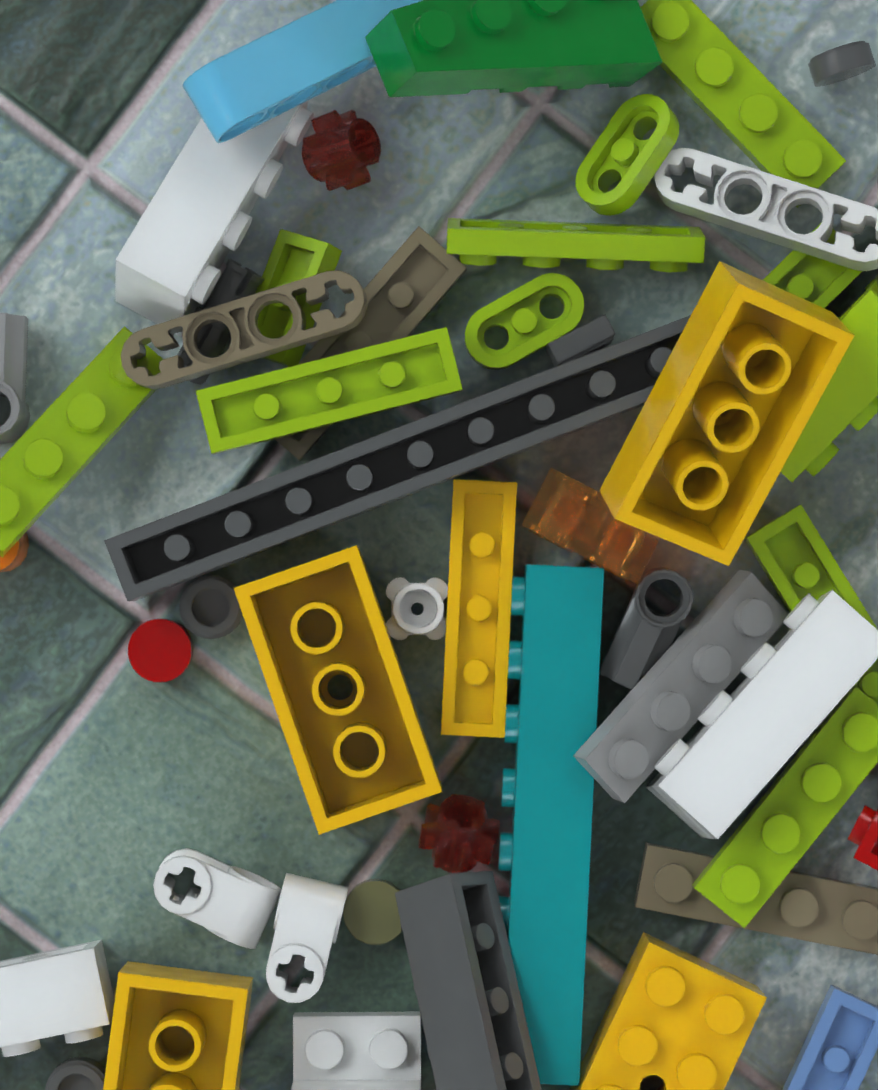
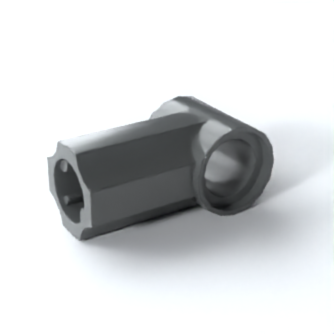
M665 567L652 568L639 577L635 583L630 602L599 667V674L629 689H633L672 645L682 621L691 611L693 593L686 578L673 569ZM660 579L674 581L680 591L678 605L674 610L666 614L653 613L645 603L647 588L651 583Z

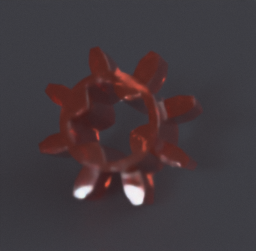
M333 110L313 118L311 122L316 133L303 138L302 160L308 173L315 180L326 182V187L329 191L340 187L350 190L369 183L371 177L366 167L379 163L381 154L380 139L372 124L363 118H357L356 111L354 110L342 114Z
M452 794L440 804V807L431 803L427 805L425 822L421 824L418 847L425 850L432 849L433 867L441 868L450 873H464L472 870L478 862L486 865L491 863L494 845L497 843L500 821L497 819H486L485 802L467 795Z

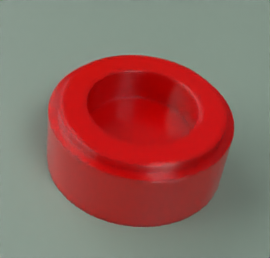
M149 620L141 624L133 632L129 640L128 658L130 664L138 675L148 681L167 682L176 679L187 670L192 661V639L187 630L173 620Z

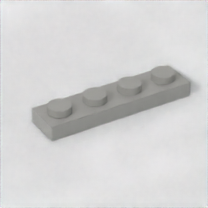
M738 570L573 756L613 799L625 803L654 771V766L678 739L683 738L698 721V716L722 690L727 688L741 672L740 669L748 659L779 629L784 619L788 616L787 612L752 572Z

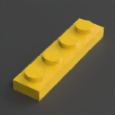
M453 479L441 735L505 738L517 482Z

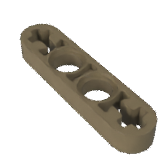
M339 270L326 271L143 328L131 334L124 343L121 352L122 367L129 378L143 387L149 389L166 388L347 332L358 326L365 317L368 307L367 295L358 280L349 273ZM333 285H338L344 294L354 293V300L345 304V316L336 318L330 309L311 313L310 315L317 325L306 330L305 313L296 300V296L306 293V301L312 306L328 300V288ZM281 303L288 306L293 314L291 329L280 338L271 339L263 336L258 328L260 312L270 304ZM209 323H223L231 333V343L228 350L219 357L209 358L203 356L197 348L196 339L198 332ZM183 331V347L193 362L191 366L183 368L184 359L176 355L160 361V373L155 376L145 367H137V360L146 356V344L152 342L160 351L180 347L173 336L175 333Z

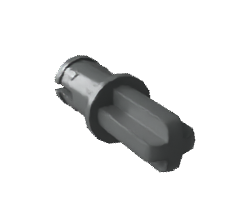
M228 259L227 266L203 308L197 306L194 313L253 295L265 279L247 267L244 269L240 263ZM212 322L202 327L198 332L196 340L197 348L203 356L214 358L221 355L231 337L228 327L219 322ZM182 345L177 355L184 359L183 368L191 366L193 362ZM210 374L189 381L202 385Z

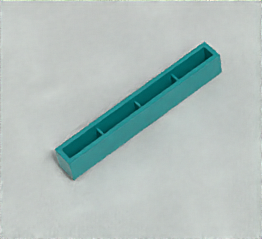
M526 564L524 567V577L512 578L511 615H522L521 641L509 640L508 679H519L518 705L506 704L504 743H516L515 769L503 768L501 807H513L512 833L500 832L498 850V871H510L509 897H498L540 1084L579 1086L594 778L573 755L597 729L604 568Z

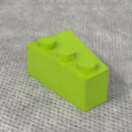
M878 274L865 287L866 291L841 317H838L855 336L781 470V473L792 483L804 470L813 477L818 474L840 450L833 443L836 437L849 424L859 431L878 412Z

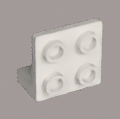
M420 1011L294 1012L293 1083L291 1090H421Z

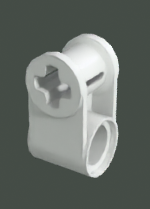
M188 848L175 850L165 857L159 866V870L156 872L153 884L155 897L160 905L169 912L197 923L231 943L249 949L256 948L282 890L273 882L239 867L229 866L197 850ZM184 867H188L195 871L193 882L201 888L199 890L190 887L185 895H181L173 891L175 880L167 874L169 872L173 875H179Z
M286 873L274 920L273 929H275L266 967L268 986L277 998L289 1003H300L310 999L319 991L325 976L332 943H336L349 887ZM293 955L305 957L304 968L314 971V978H303L299 987L288 985V974L279 971V963L289 964Z

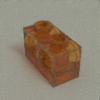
M553 468L547 471L519 526L599 568H604L605 571L631 584H638L660 540V537L614 519L599 491Z

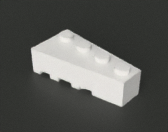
M308 101L222 143L215 141L203 119H200L116 258V302L156 324L192 314L197 306L199 307L200 304L206 302L219 279L220 267L230 249L235 251L249 229L252 217L249 214L259 196L266 199L274 188L283 169V164L279 163V160L288 143L297 147L306 134L314 116V113L307 109ZM183 331L175 334L182 337Z

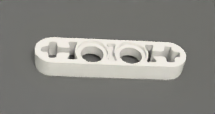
M690 148L671 150L654 175L660 199L667 207L677 212L854 270L870 271L878 269L877 244H869L865 252H858L855 250L854 238L837 231L835 234V244L826 243L832 233L834 214L842 215V230L861 234L865 225L875 228L876 240H878V209ZM686 167L693 168L695 180L709 187H713L715 175L721 176L715 187L714 204L706 203L708 201V194L705 188L693 184H687L683 193L675 192L674 183L670 175L681 176ZM743 184L752 185L762 194V201L759 207L752 213L745 215L732 212L725 204L726 196L730 190ZM801 204L813 205L822 213V223L812 233L797 234L791 231L785 222L786 216L792 208Z

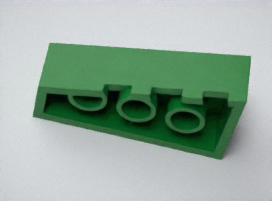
M423 0L391 10L365 36L389 98L468 94L471 90L499 89L500 93L522 92L527 87L557 86L558 90L582 89L585 85L609 84V88L630 87L662 63L637 0Z

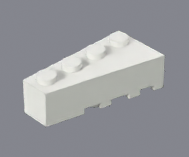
M833 590L821 595L818 600L807 594L783 621L790 628L788 633L774 648L767 642L762 644L740 669L747 676L731 695L722 690L698 716L697 719L703 724L687 743L678 739L654 766L659 773L646 788L701 838L719 839L878 659V630Z

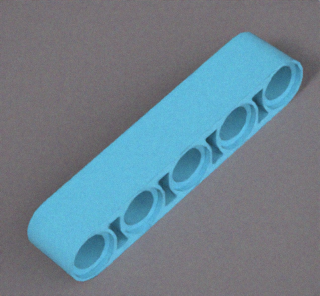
M336 0L209 62L190 75L183 82V88L217 143L226 142L376 67L365 36L391 10L423 0Z

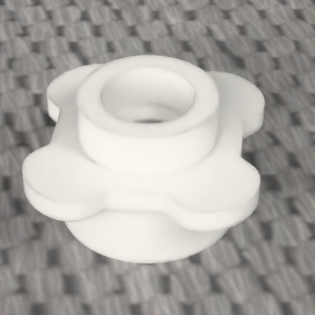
M399 577L393 579L388 584L386 595L391 600V618L387 621L386 626L392 638L404 640L409 635H426L431 640H439L446 635L443 601L447 598L448 586L443 580L433 577L426 583H409L405 578ZM414 603H421L424 609L420 615L412 613L411 607Z

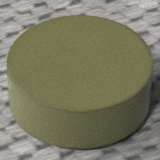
M369 879L357 884L350 891L344 904L343 916L345 925L352 936L366 944L381 945L390 942L400 934L402 929L395 898V892L400 891L398 887L383 879Z

